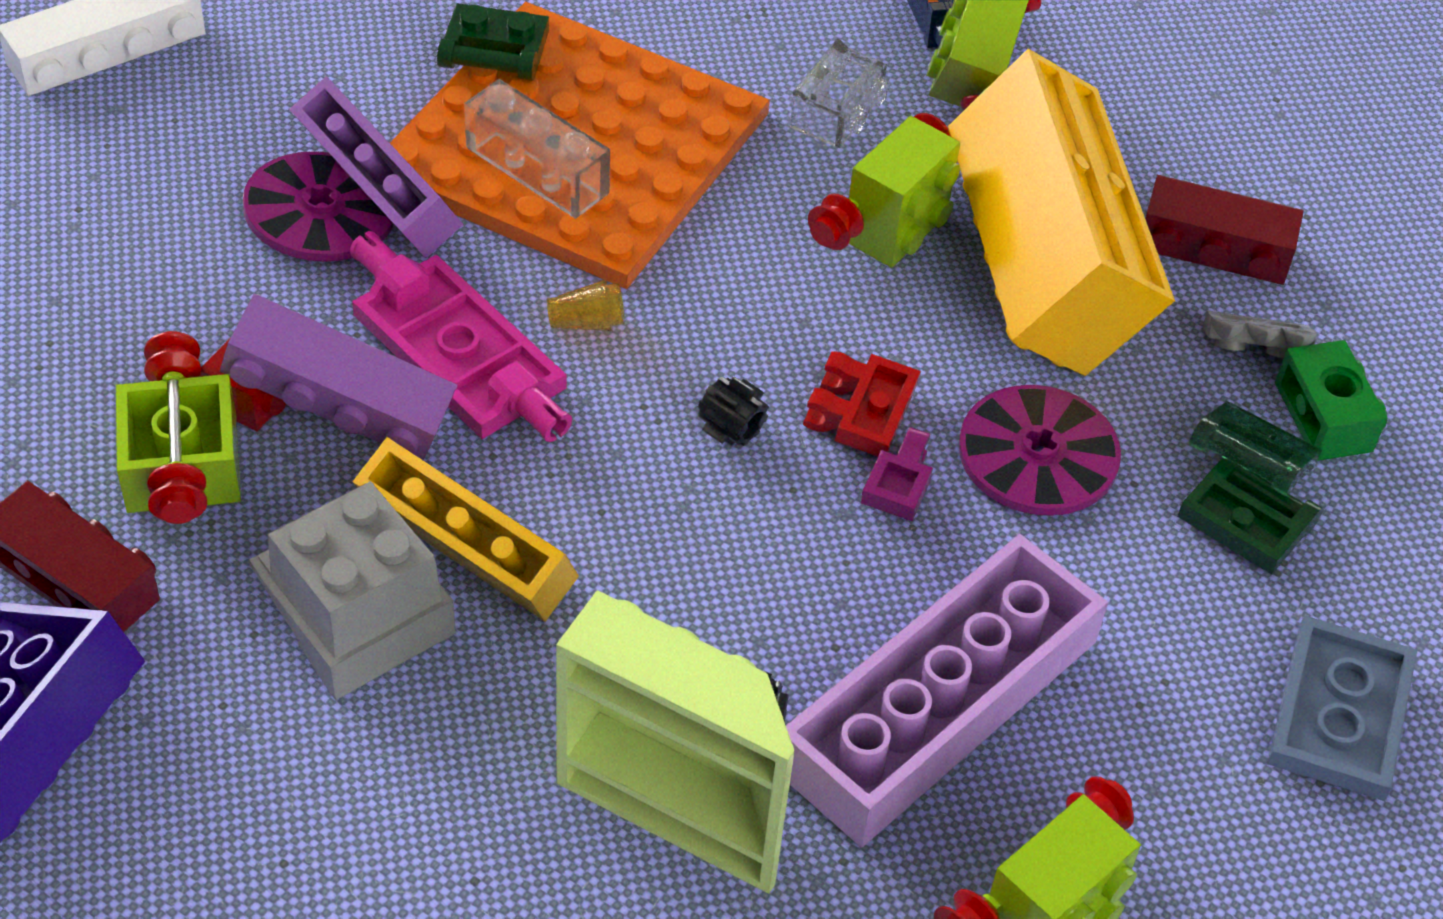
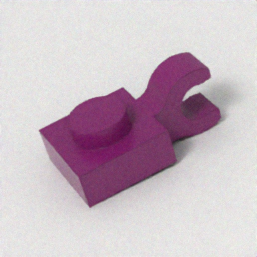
M909 427L897 455L881 450L863 488L861 504L913 521L932 477L933 468L923 464L927 456L928 450H925V447L929 441L930 433Z

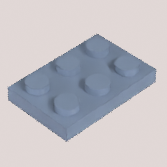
M1304 615L1298 628L1267 764L1385 801L1392 787L1418 650Z

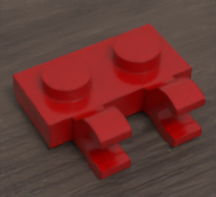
M832 351L825 364L824 370L827 372L820 388H814L807 403L809 410L803 425L817 432L837 429L836 442L877 457L881 450L889 452L917 387L921 371L872 353L867 364H864L844 353ZM854 392L850 401L836 396Z

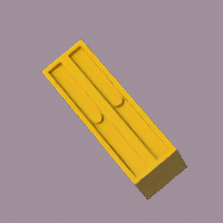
M1027 49L947 127L950 136L960 142L957 161L964 180L963 188L970 200L974 214L973 222L979 230L985 250L984 259L991 270L996 287L994 290L995 296L1002 307L1007 324L1006 333L1017 347L1023 350L1029 349L1048 358L1058 367L1065 366L1086 376L1175 302L1098 89L1034 51Z

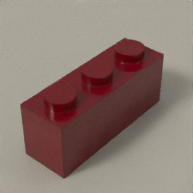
M1157 174L1145 220L1157 253L1160 255L1284 285L1296 251L1304 210Z
M27 480L0 502V568L54 606L108 611L123 632H125L160 600L155 579L156 567L152 560L140 549L133 547L129 550L116 541L109 530L95 519L87 521L75 513L67 501L58 493L50 491L47 494Z

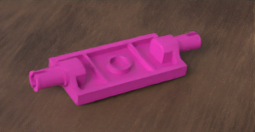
M373 231L365 233V237L371 242V245L361 235L353 241L350 247L351 256L375 276V282L370 291L352 301L353 315L397 358L457 384L448 407L476 435L484 439L520 416L529 422L547 442L557 440L551 429L560 437L567 433L572 425V416L563 411L551 399L567 389V374L437 254L421 263L411 260L403 254L397 255Z

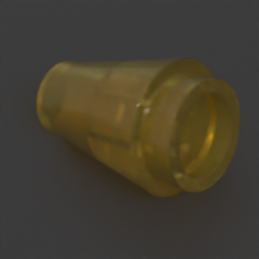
M602 280L557 295V297L547 298L551 329L613 331V326L625 324L624 305L619 283L607 285L606 280Z

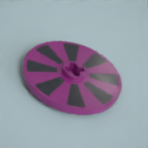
M298 152L273 159L252 174L243 193V214L252 232L271 248L288 256L303 260L331 262L351 259L353 257L350 254V247L358 236L361 235L371 245V242L365 237L366 232L373 231L384 241L394 225L328 152Z
M1018 385L1000 389L985 396L966 415L959 437L961 462L974 484L998 503L1029 514L1064 515L1093 505L1110 490L1120 467V443L1114 428L1107 418L1092 404L1077 395L1049 386ZM1039 446L1045 447L1040 452L1034 451Z

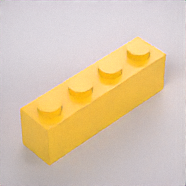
M386 437L352 481L357 488L371 481L419 538L544 622H546L579 577L565 553L388 437Z

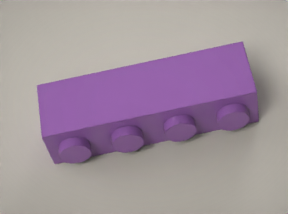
M327 76L289 109L425 258L464 225L442 198Z
M255 293L227 344L219 371L229 374L241 386L257 388L282 399L293 409L309 411L330 420L345 432L361 434L381 444L388 437L422 460H424L457 388V384Z

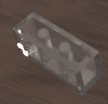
M501 79L496 80L464 102L466 148L576 219L609 194L610 148Z

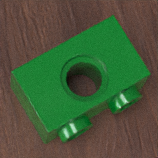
M1346 340L1287 348L1275 380V385L1314 461L1374 452L1382 430L1387 424V411L1383 401L1377 398L1366 379L1362 363L1355 359Z

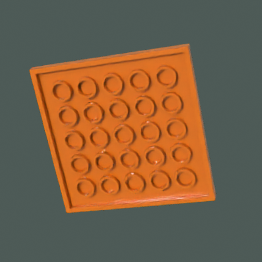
M525 1L516 12L522 11L549 16V33L534 80L520 79L517 73L463 66L400 131L390 144L442 198L455 215L624 289H628L769 114L770 99Z

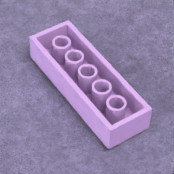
M1019 533L786 725L794 748L790 785L857 845L863 848L1096 643L1108 601Z

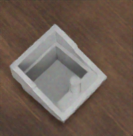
M371 481L269 533V549L249 559L252 570L297 637L303 653L335 700L456 634L453 600L439 584L435 556Z

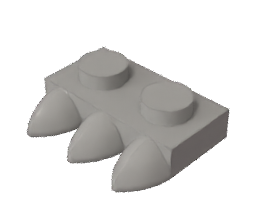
M1206 310L1203 325L1205 334L1209 338L1215 339L1214 346L1245 351L1246 343L1266 346V354L1284 358L1287 348L1315 344L1317 332L1309 325Z

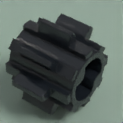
M723 376L718 378L717 382L706 389L705 395L698 404L699 413L697 416L706 422L702 430L721 444L726 441L731 446L734 443L737 445L741 444L742 446L747 445L753 437L759 434L761 427L768 418L767 410L769 406L760 400L764 392L745 379L740 381L736 377H732V379L728 377L726 379Z

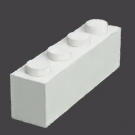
M72 0L0 25V42L5 62L28 96L206 34L201 0Z

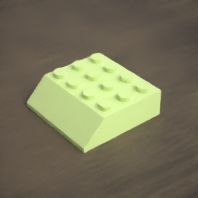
M597 590L556 644L557 784L770 894L776 882L794 748L768 674L757 669L752 662L742 656L729 655L700 641L694 633L685 628L672 627L644 613L637 605L630 601L617 600Z

